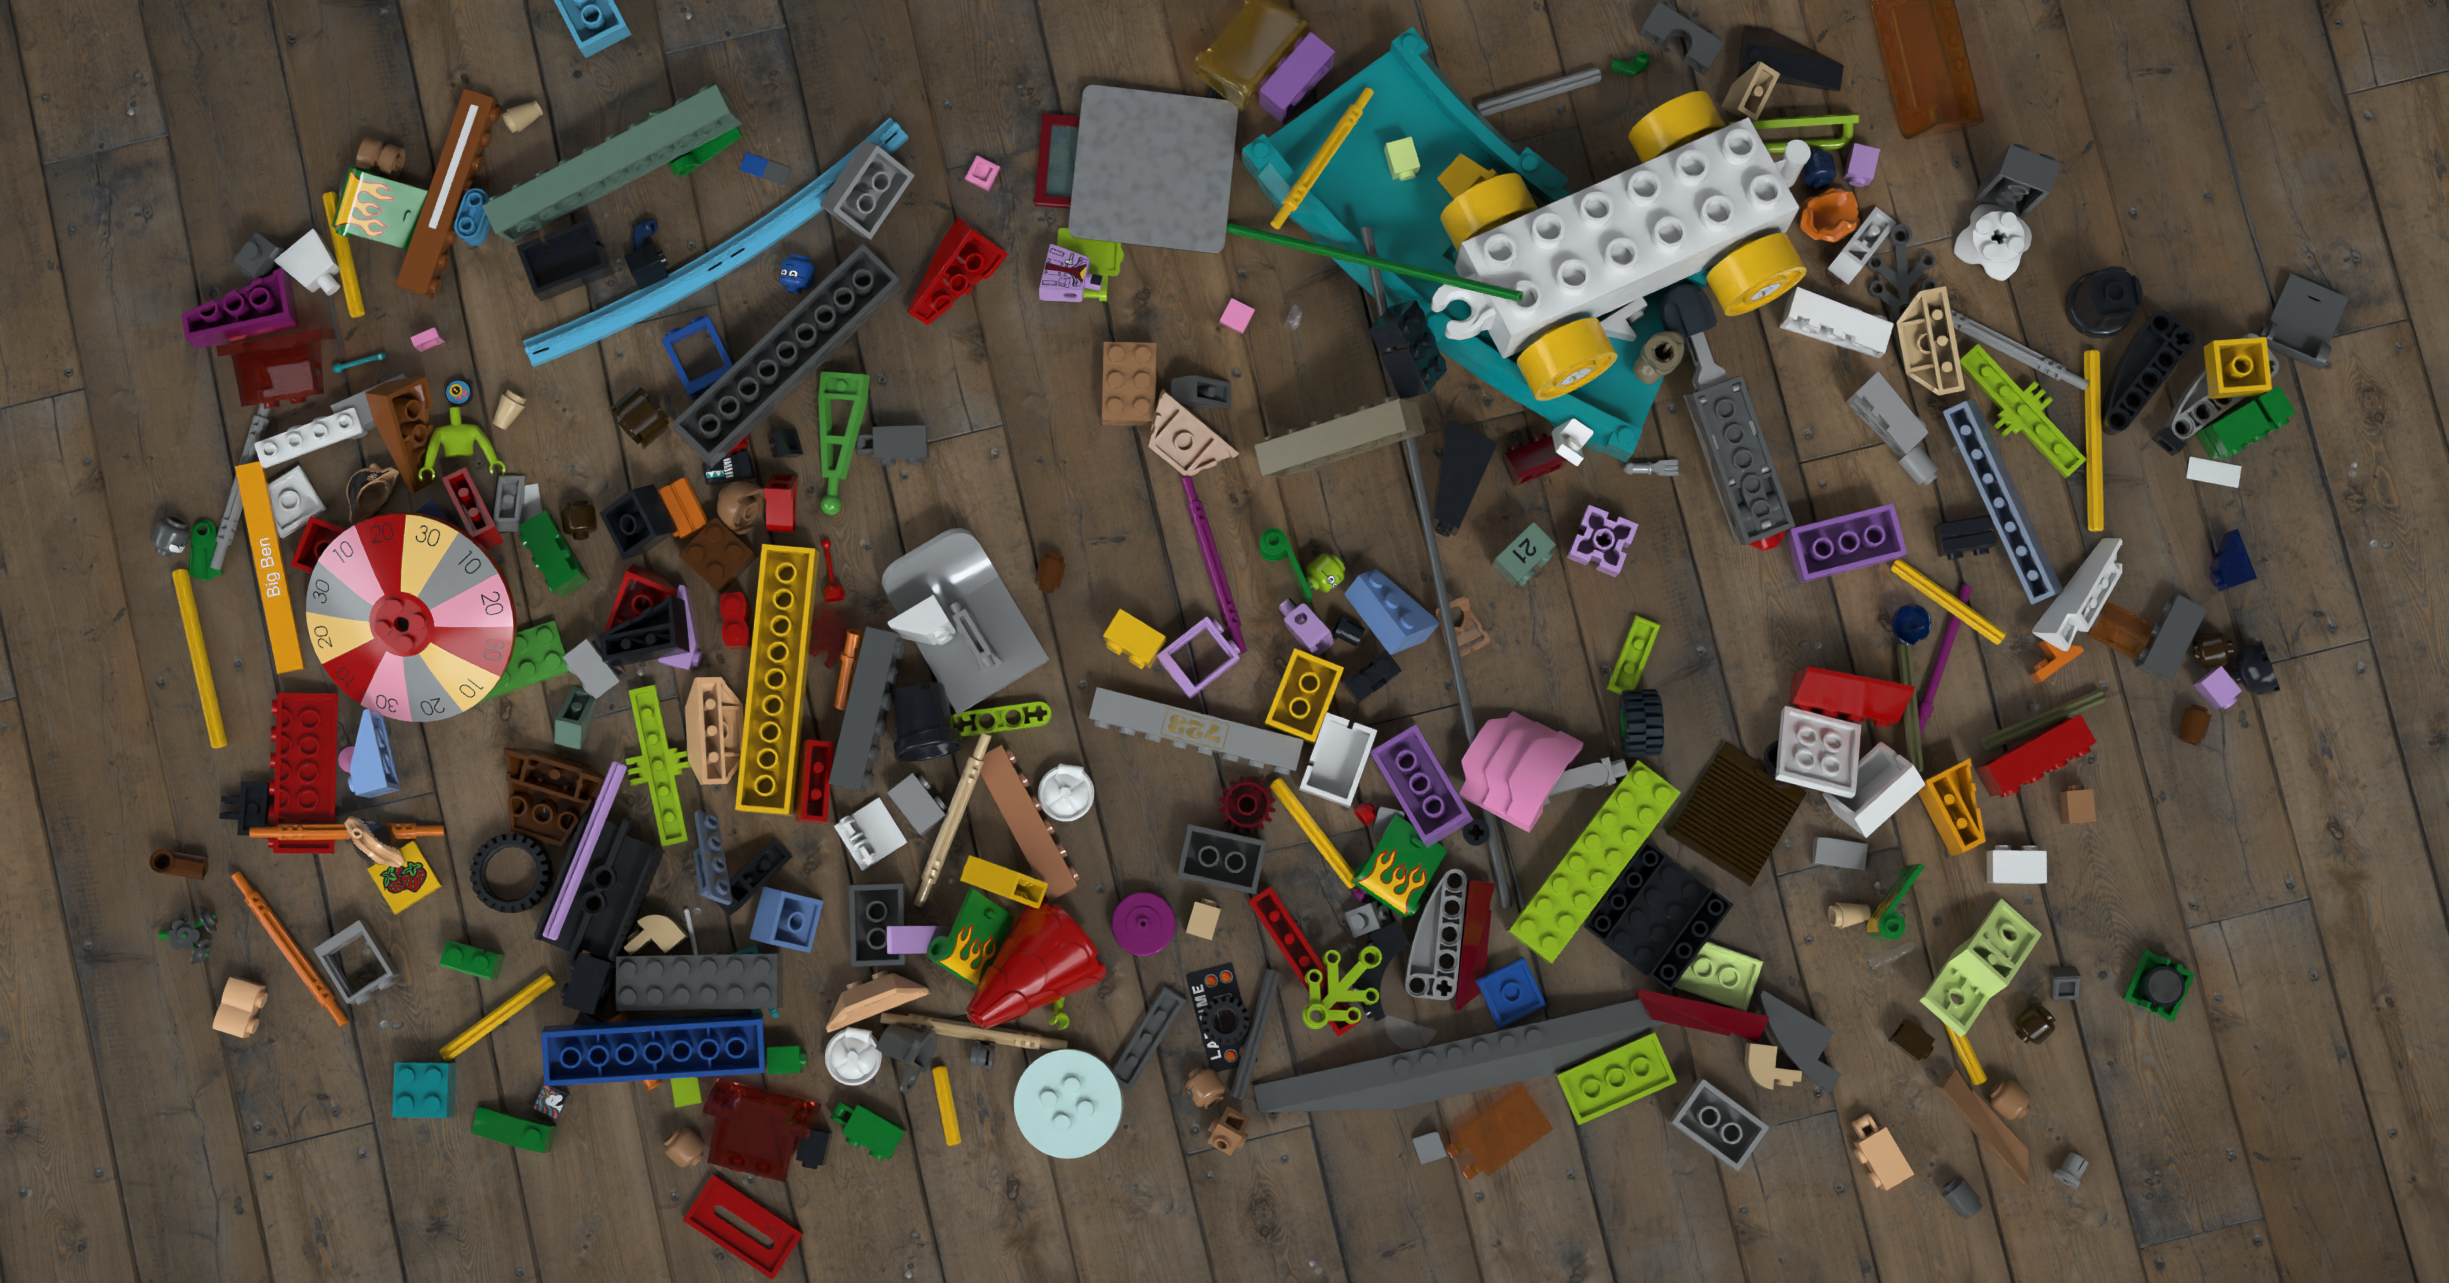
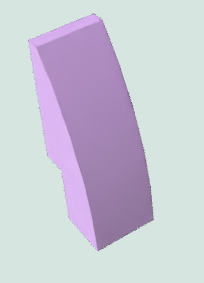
M888 926L887 954H927L928 946L932 940L938 936L948 937L953 926Z

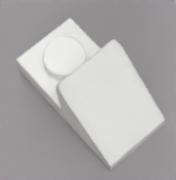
M1641 297L1601 321L1600 324L1606 335L1634 342L1637 336L1627 321L1629 320L1632 324L1643 317V311L1647 307V303Z
M1574 418L1561 424L1552 431L1556 453L1578 466L1584 459L1581 448L1593 435V431Z

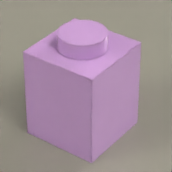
M1854 143L1849 150L1843 180H1847L1850 185L1857 187L1868 186L1874 178L1880 149Z
M2222 666L2213 668L2193 684L2213 710L2222 707L2224 709L2229 708L2238 700L2235 696L2242 691Z

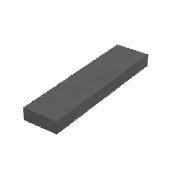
M1166 986L1162 988L1112 1068L1121 1087L1129 1092L1187 1001Z

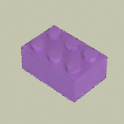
M1312 32L1306 38L1301 36L1294 44L1293 48L1295 50L1289 57L1287 55L1283 56L1276 65L1277 71L1272 76L1268 74L1259 84L1261 88L1258 93L1259 105L1282 124L1333 67L1335 51Z

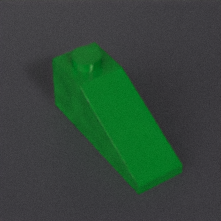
M478 1106L471 1133L518 1148L547 1153L550 1152L557 1125Z

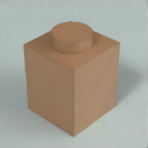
M2084 785L2068 786V791L2060 792L2062 824L2096 821L2093 789L2085 790Z

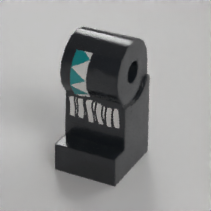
M748 451L723 457L713 468L706 462L702 463L706 485H718L755 478L752 458Z

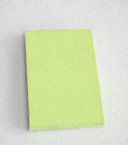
M1706 942L1674 987L1747 1012L1763 961Z

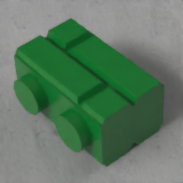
M447 940L439 966L487 980H497L505 954L455 940Z

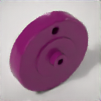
M1137 892L1128 895L1116 906L1112 915L1111 928L1116 942L1123 950L1136 956H1151L1161 952L1169 945L1175 933L1176 920L1172 908L1162 897L1150 892Z

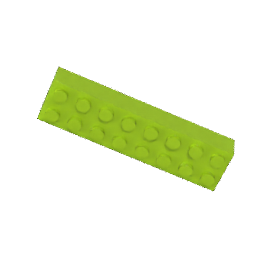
M1639 760L1635 761L1628 769V774L1624 775L1507 929V932L1548 964H1552L1681 792Z

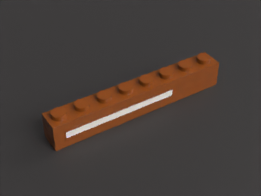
M467 89L463 91L396 282V286L402 291L432 300L434 293L437 294L440 289V275L442 270L448 266L450 260L448 253L451 244L454 245L458 237L454 229L458 211L465 193L475 188L474 178L476 172L480 171L483 166L484 157L482 155L484 149L491 143L493 123H496L500 117V105L493 97Z

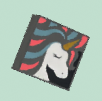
M543 1086L533 1109L558 1120L570 1094L553 1086Z

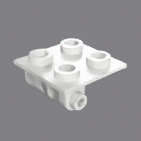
M877 798L854 814L844 817L834 826L862 871L907 843L880 798Z

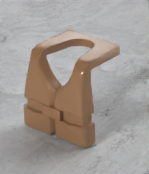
M1463 596L1450 602V609L1459 606L1464 612L1462 626L1460 628L1454 627L1460 658L1469 654L1471 649L1476 651L1490 644V637L1486 631H1483V626L1470 609L1468 597ZM1437 608L1435 610L1436 619L1441 622L1439 628L1446 643L1440 609Z

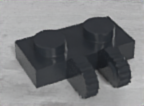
M241 782L240 797L221 796V802L224 804L238 803L240 805L239 814L223 812L219 814V819L238 820L237 835L249 836L250 827H268L270 783Z

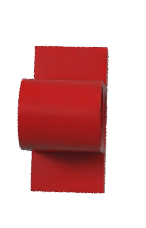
M772 474L764 487L767 531H795L798 475Z

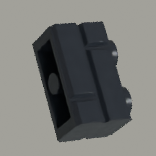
M1990 515L1943 522L1933 526L1938 556H1947L1948 560L1964 558L1963 553L1973 552L1974 556L1989 554V549L1996 546V538Z

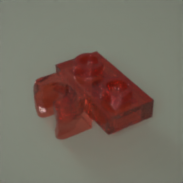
M826 609L811 627V630L819 635L820 638H818L808 653L816 657L820 652L827 651L828 658L824 665L829 670L832 669L839 661L841 652L845 649L847 630L853 628L829 609Z

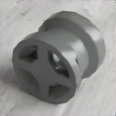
M974 1040L970 1067L980 1065L992 1070L996 1043L985 1045L980 1041ZM988 1051H990L989 1061H987Z

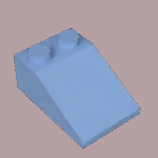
M371 709L363 710L350 764L351 776L348 777L351 791L355 792L357 796L373 798L401 790L384 716L380 712Z

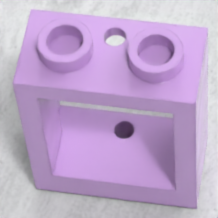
M1207 616L1157 655V659L1189 699L1240 661V657L1237 655L1241 652L1232 640L1227 642L1221 635L1224 632L1221 625L1216 619L1210 621ZM1204 629H1207L1229 659L1194 686L1172 659L1171 655Z

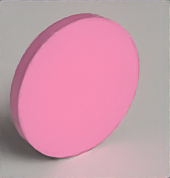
M355 746L344 748L338 757L339 766L349 773Z

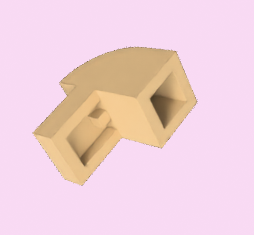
M648 915L637 921L644 930L641 932L638 929L626 939L629 943L623 948L630 956H636L649 943L654 941L665 954H670L689 935L677 921L668 916Z
M1746 1043L1745 1070L1755 1084L1773 1090L1774 1079H1777V1085L1793 1086V1081L1801 1082L1802 1071L1775 1068L1777 1046Z

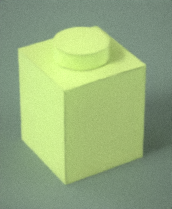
M1412 137L1386 143L1384 152L1392 180L1400 178V181L1414 178L1420 169V164Z

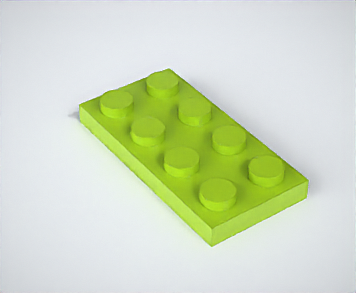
M1655 1032L1556 1075L1577 1125L1588 1122L1677 1082Z

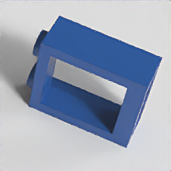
M704 316L696 317L689 322V326L682 329L679 327L674 328L665 334L666 337L661 339L692 400L704 394L734 365L709 316L705 318ZM708 329L725 366L690 382L673 345L700 331Z

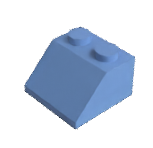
M763 886L750 939L811 953L824 901Z

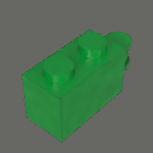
M839 1101L830 1116L832 1120L845 1127L842 1134L847 1136L846 1142L857 1148L860 1145L870 1149L868 1154L880 1161H883L884 1158L887 1160L892 1158L907 1131L862 1104H858L854 1109ZM846 1110L852 1113L848 1122L842 1119Z

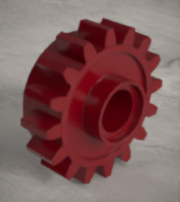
M1240 776V783L1236 784L1233 780L1230 781L1232 787L1230 790L1223 787L1222 791L1226 794V797L1218 798V801L1224 804V807L1219 808L1218 812L1226 814L1222 821L1223 823L1231 822L1230 830L1238 826L1240 827V834L1244 833L1245 828H1249L1250 833L1254 834V827L1256 826L1264 830L1263 821L1271 823L1272 819L1268 816V813L1276 812L1275 808L1270 807V804L1274 803L1276 798H1269L1268 794H1270L1272 789L1267 788L1264 790L1263 780L1256 784L1254 783V776H1251L1249 782H1245L1244 777ZM1242 799H1252L1255 808L1251 812H1243L1239 807Z

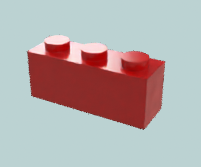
M464 467L441 478L469 535L474 537L486 550L504 543L467 468Z
M818 740L802 742L795 822L823 824L828 820L830 784L828 783L832 770L834 742Z

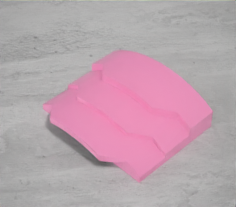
M1514 711L1507 718L1490 719L1480 730L1461 761L1466 781L1459 796L1530 833L1543 813L1544 801L1565 768L1570 770L1582 752L1583 742L1562 731L1556 732Z

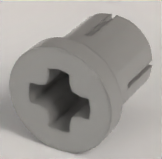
M2069 1152L2060 1169H2056L2053 1175L2064 1184L2077 1189L2080 1185L2079 1180L2089 1163L2081 1156Z

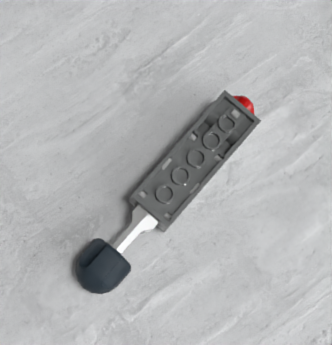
M1687 283L1675 285L1667 290L1661 299L1659 307L1660 319L1664 331H1678L1683 335L1696 368L1692 379L1695 391L1685 394L1683 397L1736 544L1750 545L1761 551L1769 550L1779 546L1786 530L1795 527L1748 390L1742 375L1728 379L1726 371L1713 361L1704 331L1715 327L1717 319L1706 293L1695 285Z

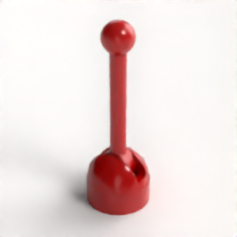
M823 539L821 546L825 550L830 581L824 587V601L828 603L842 601L846 599L843 586L835 582L830 554L831 541Z

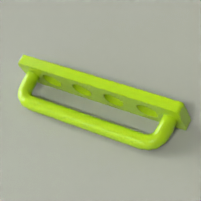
M1845 113L1763 118L1757 121H1750L1755 129L1843 124V135L1839 139L1803 141L1809 146L1810 150L1815 148L1834 150L1844 148L1851 142L1853 123H1859V114ZM1741 120L1725 121V124L1730 126ZM1788 142L1763 144L1768 153H1784Z

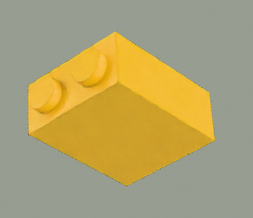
M971 855L968 857L960 881L1037 909L1040 908L1048 884Z

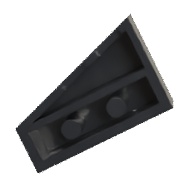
M670 595L664 598L665 601L653 608L649 607L643 610L641 615L632 620L628 619L600 635L602 662L619 667L689 653L685 601Z

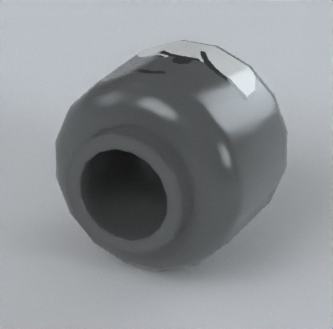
M168 515L167 518L159 519L150 536L151 543L156 547L155 551L167 557H170L171 554L182 553L191 535L187 522Z

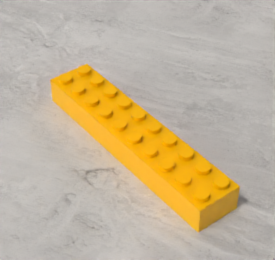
M762 544L735 810L740 812L793 816L819 552L815 548Z

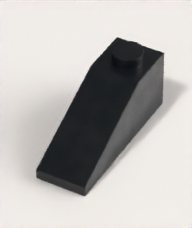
M774 837L729 879L733 902L729 905L715 902L728 916L732 915L793 856Z

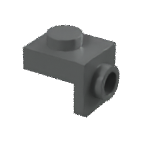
M1379 901L1344 913L1353 938L1391 924L1388 907Z

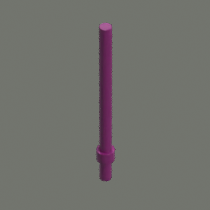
M1962 585L1957 599L1967 605L1972 587ZM1953 614L1946 629L1922 702H1918L1917 705L1920 736L1922 735L1927 718L1932 715L1934 709L1932 703L1961 622Z

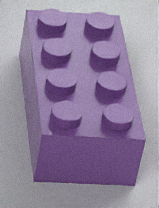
M1894 503L1792 528L1785 533L1799 584L1901 559L1907 555Z
M1416 724L1370 751L1427 847L1473 821L1472 816Z

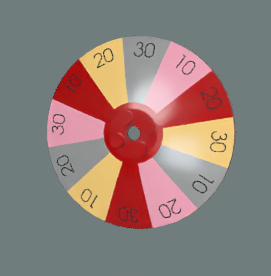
M393 512L370 517L355 524L341 533L325 549L317 561L308 585L306 597L307 626L311 642L322 666L333 681L348 696L362 706L380 712L383 716L410 722H429L460 714L477 704L492 691L510 663L516 641L517 619L509 584L495 559L474 537L463 529L440 518L414 512ZM398 617H404L408 620L409 628L407 630L402 629L398 625Z

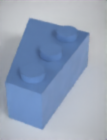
M1378 569L1358 575L1344 593L1390 655L1425 642L1441 623Z

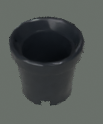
M2116 266L2080 276L2071 284L2065 296V312L2070 324L2079 333L2090 338L2105 339L2117 335L2128 325L2134 310L2141 302L2142 287L2139 279L2135 275L2132 276L2129 272H2126L2127 269Z
M929 682L930 689L928 687H921L920 683L896 690L894 692L895 695L892 694L897 738L893 743L895 759L905 762L930 760L947 756L963 747L964 741L961 732L955 727L944 684Z

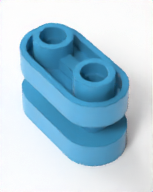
M478 188L471 189L465 193L454 223L457 235L471 246L481 245L486 240L491 227L482 207L488 203L490 197L485 191Z

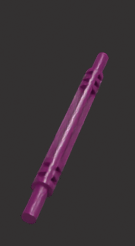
M1191 476L1185 477L1181 481L1189 503L1186 506L1226 630L1230 631L1233 642L1241 651L1238 654L1247 652L1240 630L1242 625L1202 501L1198 500Z

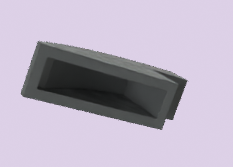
M1759 990L1756 996L1762 1015L1769 1016L1766 1026L1781 1052L1798 1071H1802V1075L1825 1092L1831 1093L1841 1073L1820 1062L1818 1059L1831 1038L1833 1031L1766 991Z

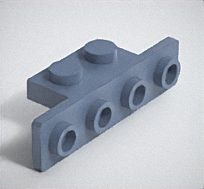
M697 810L694 816L700 847L693 852L700 895L729 905L733 901L718 817Z

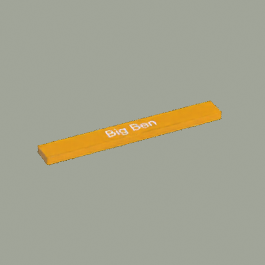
M260 461L235 466L277 674L306 669L265 468L261 466Z

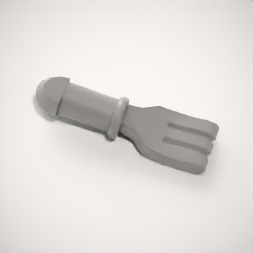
M1660 460L1656 464L1651 462H1628L1624 465L1623 470L1629 475L1637 473L1651 475L1652 472H1655L1659 476H1679V460Z

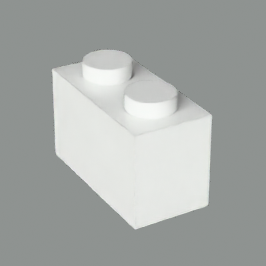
M1995 845V850L1986 851L1987 883H2047V851H2038V846H2021V851L2011 850V845Z

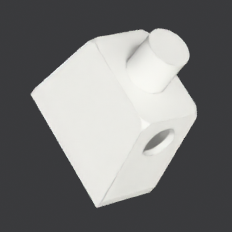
M311 229L274 260L311 292H315L321 287L329 296L340 288V285L333 278L339 272L338 263L323 237L314 229Z

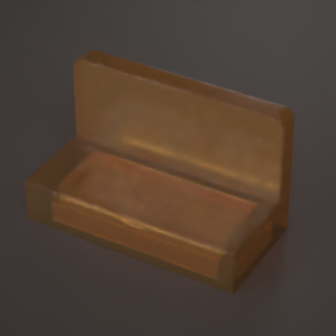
M2106 601L2100 610L2099 616L2089 629L2087 636L2135 660L2149 642L2152 625Z

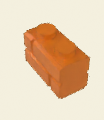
M686 477L657 491L677 529V532L673 534L675 537L680 536L683 541H686L699 534L710 522L690 481Z

